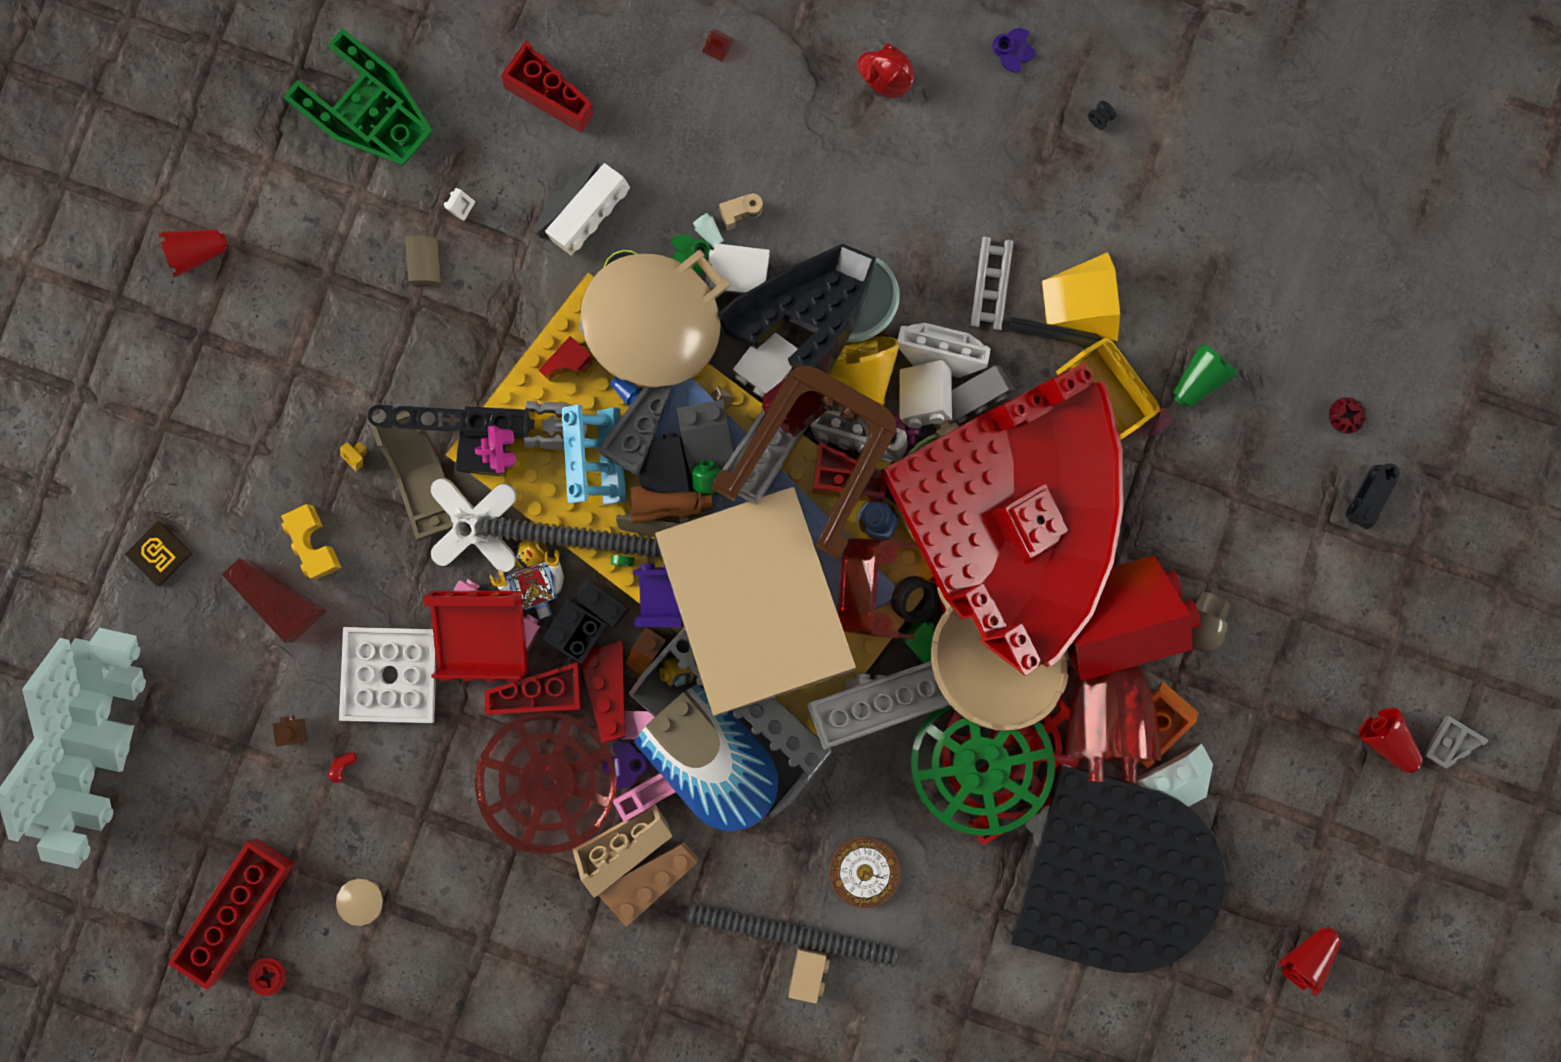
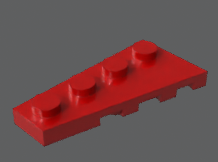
M623 640L591 650L581 664L603 744L626 737Z

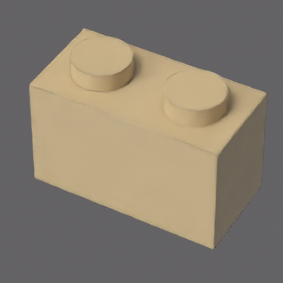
M802 946L798 947L789 988V998L817 1004L818 997H823L825 983L821 982L823 973H828L830 960L826 959L825 951L819 952L816 949L811 950V948L804 949Z

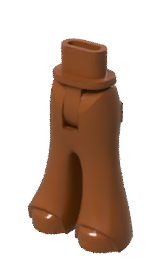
M641 486L631 487L630 512L632 524L667 516L688 517L695 513H701V510H710L712 506L711 495H701L700 492H697V494L695 492L658 493L648 491Z

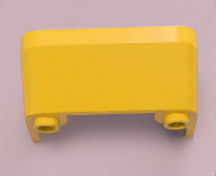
M1103 338L1083 350L1056 371L1060 375L1066 370L1068 371L1085 362L1087 368L1092 371L1095 383L1104 380L1109 391L1120 440L1160 412L1157 400L1114 342L1109 338Z

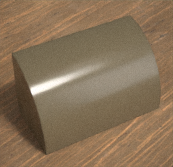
M423 235L405 236L408 281L413 286L441 284L437 239Z

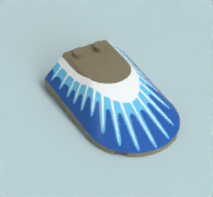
M696 684L683 692L653 718L634 741L693 813L711 827L726 831H738L749 828L761 821L775 803L778 794V772L772 757L740 719L734 717L733 711L716 716L712 715L704 686Z

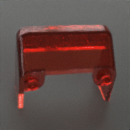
M865 538L848 539V543L841 554L837 614L844 632L876 637L915 639V634L892 630L893 623L891 618L885 613L875 612L879 564H892L898 557L899 546L919 548L916 542Z

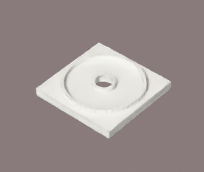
M343 627L339 721L434 723L436 678H431V674L436 671L437 666L433 629ZM388 666L395 667L398 672V678L394 683H387L383 679V671Z

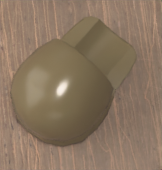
M1204 592L1195 604L1199 612L1201 625L1198 628L1191 629L1192 649L1200 652L1214 651L1221 646L1227 632L1225 619L1230 606L1226 600L1209 592Z

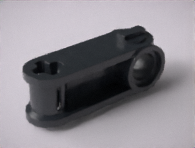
M1388 463L1371 467L1345 512L1346 518L1351 523L1367 530L1377 522L1380 512L1400 477L1399 468L1395 464Z

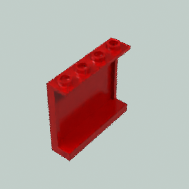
M431 591L423 597L424 606H430L437 666V670L431 674V678H440L441 681L462 678L463 681L484 679L487 682H493L498 679H507L508 682H517L529 672L521 591Z

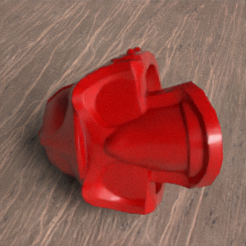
M886 43L882 50L866 52L858 59L859 73L865 78V82L869 84L868 86L879 93V95L889 99L902 98L911 89L910 87L915 78L912 63L906 54L897 47H893L890 43Z

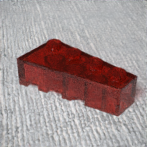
M239 558L222 574L284 643L296 641L327 612V610L316 605L304 595L299 594L287 584L282 583L250 560Z

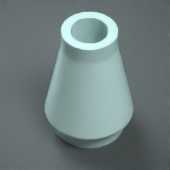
M706 213L693 222L694 230L712 248H714L715 243L721 244L724 241L713 216L710 217Z

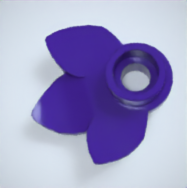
M1012 29L1008 34L998 35L993 41L992 49L994 53L1000 57L1002 66L1010 72L1019 73L1021 63L1028 62L1036 57L1035 50L1025 42L1029 35V31L1026 29ZM1005 44L1007 49H1001L999 45Z
M623 741L614 742L613 750L616 755L609 758L602 768L607 773L617 776V788H628L635 783L638 776H642L647 772L649 761L645 755L637 753L632 744ZM635 760L641 762L642 766L640 769H636L633 766Z

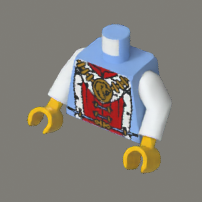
M555 550V558L548 557L546 552L545 562L506 576L507 580H505L502 570H498L501 576L499 579H494L490 575L491 583L494 586H498L500 591H521L524 610L535 608L539 620L553 615L548 602L558 599L557 594L561 592L564 580L557 550Z

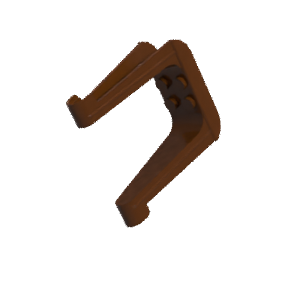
M800 366L788 373L734 472L720 471L711 489L734 502L796 401L803 397L818 399L821 407L832 411L834 408L841 412V418L851 423L853 420L857 421L866 432L865 444L814 546L838 560L848 543V539L840 534V531L897 431L896 421L892 413L880 403L817 368Z

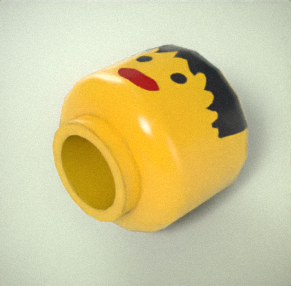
M527 539L522 541L513 549L516 559L515 566L518 569L523 568L525 570L545 562V553H548L547 547L542 541L540 543H536L535 540L528 542Z

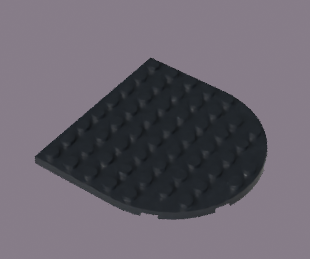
M1061 764L1011 944L1103 970L1122 973L1155 970L1177 961L1188 954L1204 939L1212 928L1222 905L1225 889V869L1214 835L1195 811L1178 798L1166 792Z

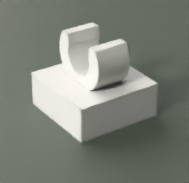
M455 188L454 192H450L451 197L448 202H444V208L458 219L464 221L475 201L462 190Z

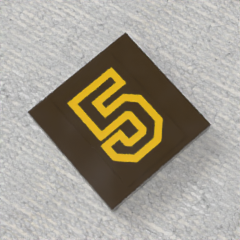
M157 521L125 553L159 587L193 554L160 521Z

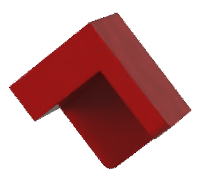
M978 815L968 822L971 828L990 829L987 815ZM1001 834L976 835L982 845H985Z

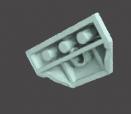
M1200 743L1129 782L1166 792L1178 798L1187 806H1191L1207 797L1213 763Z

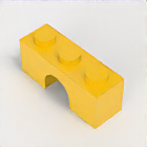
M305 504L281 516L284 521L282 523L283 530L287 535H290L293 541L291 544L292 550L296 556L300 557L303 563L301 564V569L306 577L317 580L342 568L332 547L324 546L315 550L310 544L311 534L323 527L314 506Z

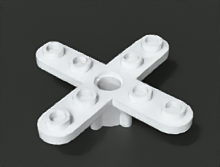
M440 478L434 481L431 485V494L451 517L453 528L432 548L431 557L437 565H448L470 544H475L496 569L503 572L513 569L516 565L514 552L499 536H496V538H493L491 535L488 537L484 536L483 524L487 516H491L492 519L494 517L499 518L515 503L517 499L515 488L510 484H501L474 508L449 479ZM467 523L471 526L472 531L468 529Z

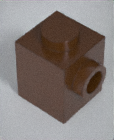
M295 715L280 717L281 722L273 723L276 747L308 741L305 718L295 720Z

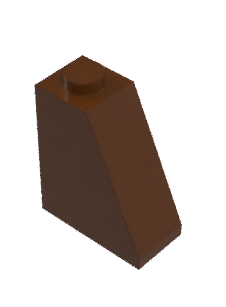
M646 627L634 644L625 667L641 676L666 648L670 640L654 629Z

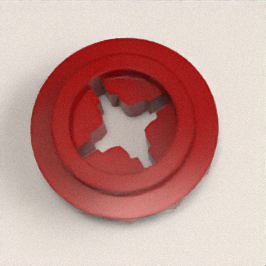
M273 957L261 958L254 962L249 969V985L259 995L270 996L276 994L282 989L287 980L286 969L282 966L281 961H277ZM266 970L268 973H275L274 977L270 979L271 983L268 979H259L266 973Z

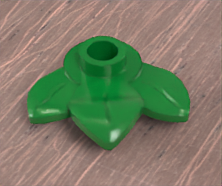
M678 235L670 240L677 250L671 259L683 263L696 253V249H702L705 255L704 258L706 260L709 259V252L712 249L704 240L695 241L689 235ZM698 264L692 267L698 276L704 272Z

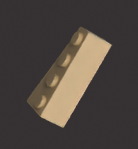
M656 804L572 849L581 881L594 898L673 837L666 819Z

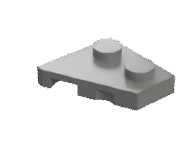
M1445 716L1422 756L1447 769L1455 764L1459 758L1469 755L1473 749L1480 745H1485L1488 739L1452 717Z

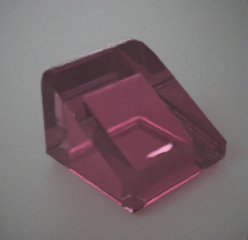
M1164 407L1156 414L1149 432L1150 437L1156 436L1174 422V419Z

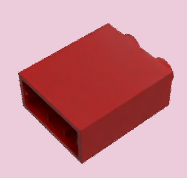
M1155 555L1112 567L1093 616L1068 647L1069 658L1081 681L1192 650L1191 629L1198 628L1201 625L1198 609L1193 600H1181L1182 588L1174 570L1164 572Z

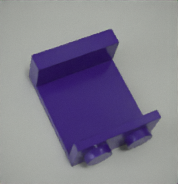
M643 563L641 567L633 570V575H639L641 615L635 617L636 627L684 626L665 564H663L664 567H655V563Z

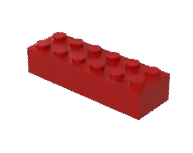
M257 838L247 841L167 964L206 990L216 985L295 863Z

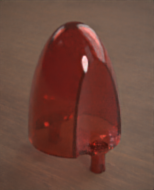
M1140 665L1081 681L1079 678L1068 720L1066 758L1088 760L1089 782H1104L1103 761H1120L1122 763V780L1138 784L1137 764H1139V761H1161L1160 734L1156 708L1149 683Z

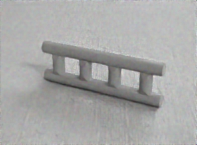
M982 237L970 327L979 328L980 321L994 323V331H1002L1014 241L1005 240L1004 247L990 245V237ZM989 254L1003 256L1001 269L987 267ZM986 277L1000 278L998 291L984 290ZM983 299L997 301L995 314L981 312Z

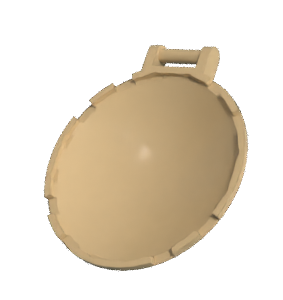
M698 250L683 263L656 254L625 256L605 266L592 279L585 292L581 306L584 338L597 361L614 376L623 381L628 380L647 388L675 386L697 375L710 361L720 336L719 310L715 299L726 291L731 283L727 279L724 280L704 258L705 255L701 250ZM698 264L717 285L713 290L692 269L694 265Z
M938 587V594L946 608V612L938 622L933 635L931 662L936 682L949 704L969 721L988 729L1001 731L1025 728L1047 716L1055 708L1067 685L1069 676L1067 674L1068 649L1053 665L1045 667L1041 664L1024 676L984 646L979 640L982 637L972 617L962 619L945 600Z

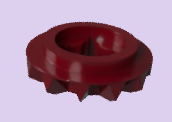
M1353 397L1340 398L1329 409V421L1333 428L1341 433H1354L1363 427L1367 419L1365 417L1366 409L1361 405V401H1357ZM1346 409L1348 412L1356 413L1351 417V421L1349 418L1340 419V416L1346 413Z

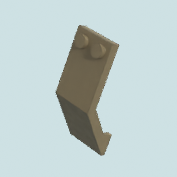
M408 412L397 415V421L400 424H406L410 421L411 417ZM371 425L377 446L382 449L397 479L416 540L419 541L452 529L453 522L451 517L431 494L433 482L440 478H446V475L427 431L399 429L394 425L393 428H378Z

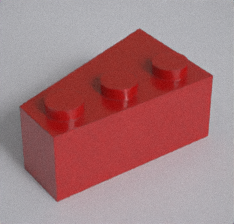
M820 441L817 449L812 493L839 496L856 460L841 451L839 452L826 446L827 444ZM874 470L859 497L860 500L883 501L885 498L886 482L880 470Z

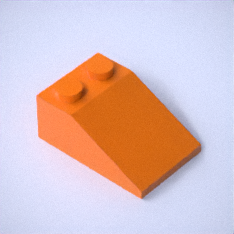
M1162 681L1117 730L1113 738L1143 765L1149 768L1196 723L1199 712Z

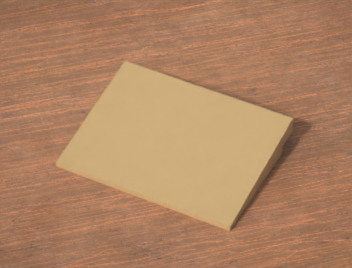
M794 487L761 497L757 505L749 501L655 533L713 716L830 680V678L854 671L856 666Z

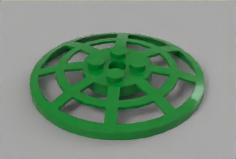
M952 706L933 711L923 722L916 735L911 756L913 781L922 802L929 811L941 822L955 830L981 836L1009 832L1031 819L1046 801L1054 780V751L1050 737L1042 723L1038 721L1032 725L1038 731L1045 749L1031 752L1028 743L1018 730H1000L994 739L988 736H981L979 725L966 718L954 722L942 732L932 723L942 713L952 708ZM969 724L972 738L966 740L961 745L950 738L951 734L956 730ZM927 732L938 740L932 756V769L918 770L919 749L922 739ZM1009 734H1012L1019 742L1023 750L1022 754L1009 755L1003 745ZM945 745L956 753L953 766L939 768L940 753ZM979 759L987 760L989 763L988 770L984 772L977 770L975 767L976 761ZM1047 759V779L1040 797H1037L1027 790L1032 779L1033 761ZM1026 763L1024 780L1020 786L1009 779L1011 766ZM955 775L957 781L962 786L955 797L946 789L941 777ZM934 778L940 793L950 802L943 814L928 799L920 780ZM1002 787L1015 794L1007 802L995 806L993 793ZM970 792L983 795L985 808L971 807L965 805L963 801ZM1021 798L1033 805L1029 812L1020 819L1008 825L999 826L997 813L1011 808ZM958 809L973 815H987L990 829L970 828L950 819Z

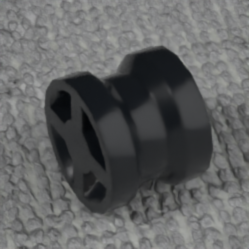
M1103 100L1097 104L1095 110H1091L1087 114L1089 121L1099 130H1104L1107 127V123L1113 121L1117 116L1113 107Z

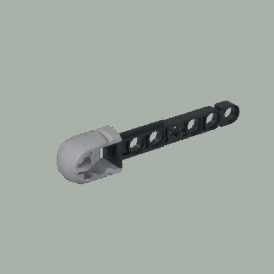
M527 401L525 409L465 406V410L410 406L394 408L392 405H374L369 409L367 417L369 422L378 428H393L394 425L399 429L464 432V436L488 437V426H493L494 420L502 416L508 421L507 427L504 429L512 430L515 439H524L525 448H536L539 445L541 449L564 450V438L561 439V436L558 434L554 438H542L537 435L535 437H528V432L534 430L535 420L530 419L529 412H536L538 415L553 413L556 414L557 418H561L562 408L573 405L558 402H543L540 405L537 401ZM376 410H383L386 413V418L381 423H376L372 419V415ZM401 411H407L410 414V421L406 424H400L397 421V415ZM427 412L435 416L434 423L429 426L421 422L422 415ZM438 413H443L442 418H450L451 414H455L459 422H456L451 427L449 422L441 421L442 427L438 426ZM479 415L483 418L484 422L480 428H473L470 425L472 416ZM553 415L549 419L543 420V431H547L550 436H553L554 432H562L563 436L562 420H555ZM583 424V434L585 438L587 433V424Z

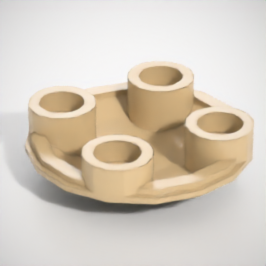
M359 878L351 880L343 885L337 894L336 907L338 914L345 922L351 925L363 926L370 924L379 917L382 910L383 899L376 882Z

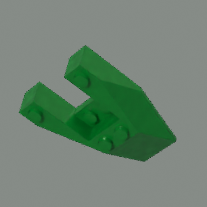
M342 28L330 41L328 47L335 56L359 74V78L333 108L299 80L294 83L283 98L291 107L334 140L404 166L431 135L433 130L395 70Z

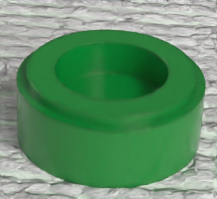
M611 555L610 564L633 567L635 558Z

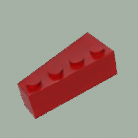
M525 40L501 75L504 89L582 133L593 116L592 103L571 83H568L562 77V74L547 63L546 59L540 53L538 54L532 48V45Z

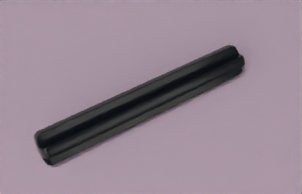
M1011 317L1009 321V330L1086 346H1092L1099 341V335L1096 333Z

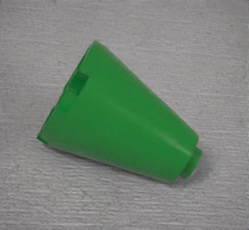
M1202 344L1173 391L1175 395L1173 400L1182 408L1186 405L1191 408L1233 379L1238 372L1229 363H1226L1222 359L1223 357L1208 345Z

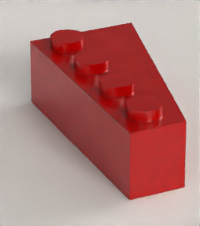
M576 662L484 691L485 715L583 710L581 664Z

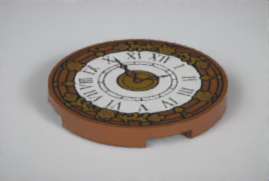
M859 836L844 842L835 852L830 864V880L834 891L844 902L857 908H873L886 902L896 891L900 879V867L893 850L879 839L869 836Z

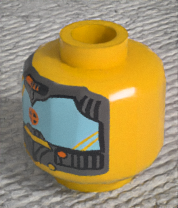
M676 657L666 658L659 670L661 680L665 681L671 688L688 685L692 682L693 677L696 676L688 667L684 670L678 667L680 660Z

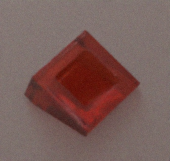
M713 29L708 35L702 52L723 62L733 44L734 38Z

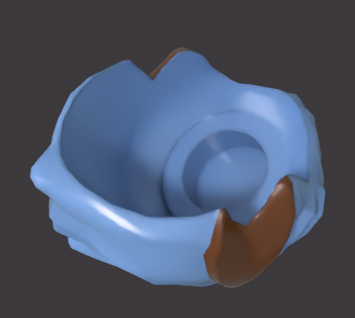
M884 501L866 502L857 516L860 530L876 540H889L898 525V515L895 513L893 506Z

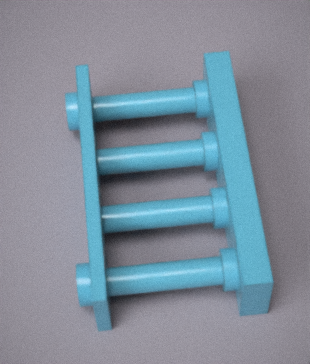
M579 404L562 408L568 503L588 501V495L603 496V504L626 502L623 467L600 455V463L585 462V448L599 449L619 422L620 408L597 411V416L582 414V405ZM583 424L598 425L599 439L584 438ZM586 471L601 472L602 486H587Z

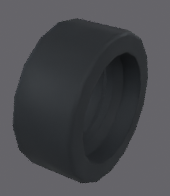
M909 576L901 580L893 591L891 600L893 611L908 622L914 624L922 623L934 613L938 605L937 589L932 583L921 577ZM922 587L924 593L920 605L908 612L906 610V601L909 595L917 588Z

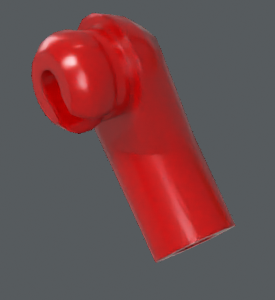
M352 751L333 760L327 772L328 778L333 783H339L343 780L344 775L342 772L344 767L358 761L355 752Z

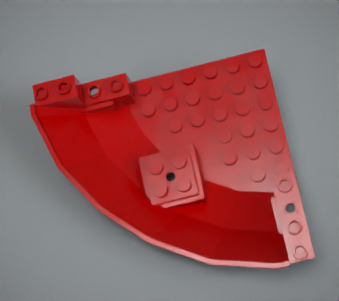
M1085 362L981 414L880 470L945 600L962 619L972 617L982 637L979 640L984 646L1024 676L1041 664L1048 667L1062 657L1093 616L1115 559L1123 514V450L1108 388L1104 380L1097 383L1094 382L1092 371L1087 368ZM1038 516H1039L1040 519H1041V524H1039V523L1037 522V517H1038Z

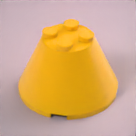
M878 336L860 341L859 343L845 344L828 375L884 405L885 394L899 349L898 340L893 337Z

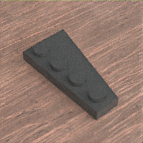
M644 387L599 447V454L638 476L673 392L671 387Z

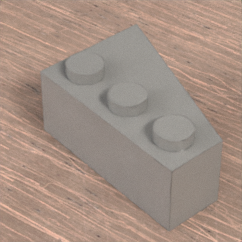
M993 366L952 390V420H948L949 424L956 422L957 425H960L968 420V415L974 412L977 415L988 409L987 405L994 401L999 403L1009 397L1007 394L1015 391L1002 366Z

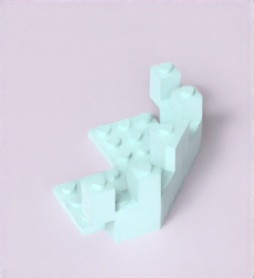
M99 628L90 641L75 638L70 645L69 640L59 638L22 689L34 739L0 786V811L9 840L19 841L23 833L26 836L41 839L37 845L41 861L78 869L82 861L88 858L90 846L88 845L86 835L72 832L74 825L102 831L105 824L109 823L113 817L110 799L89 794L94 778L95 767L121 772L124 769L134 725L107 719L110 714L113 696L134 701L139 692H142L145 688L146 680L143 677L142 668L130 666L134 660H137L140 654V647L135 635Z

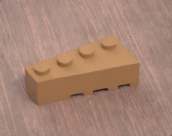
M681 842L631 869L598 896L627 927L688 872L699 859L684 842Z

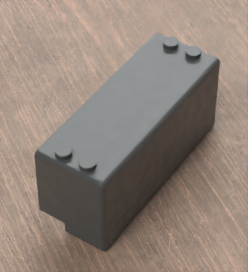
M685 627L643 672L629 692L630 696L654 717L686 690L696 684L703 686ZM676 657L680 660L678 663L680 669L684 670L688 667L696 676L693 677L692 682L688 685L671 688L660 678L659 670L663 666L664 660ZM775 698L732 710L734 717L740 719L770 754L778 772V794L774 805L766 815L770 819L790 805L832 754L831 748L823 750L819 737Z

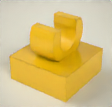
M346 442L340 447V456L355 471H358L363 467L362 457L367 454V447L362 442H359L354 447Z

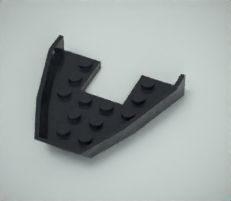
M841 244L792 266L735 298L718 313L725 334L758 349L787 321H790L814 332L788 358L790 366L794 368L811 366L829 374L854 330L868 292L876 257Z

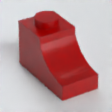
M569 336L539 369V372L548 380L562 372H574L579 376L581 372L586 373L593 365L591 361L594 358L575 339Z

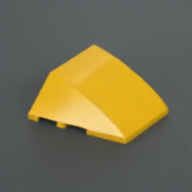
M1108 252L1042 281L1046 324L1096 333L1101 338H1109L1113 342H1118L1120 307L1116 271Z

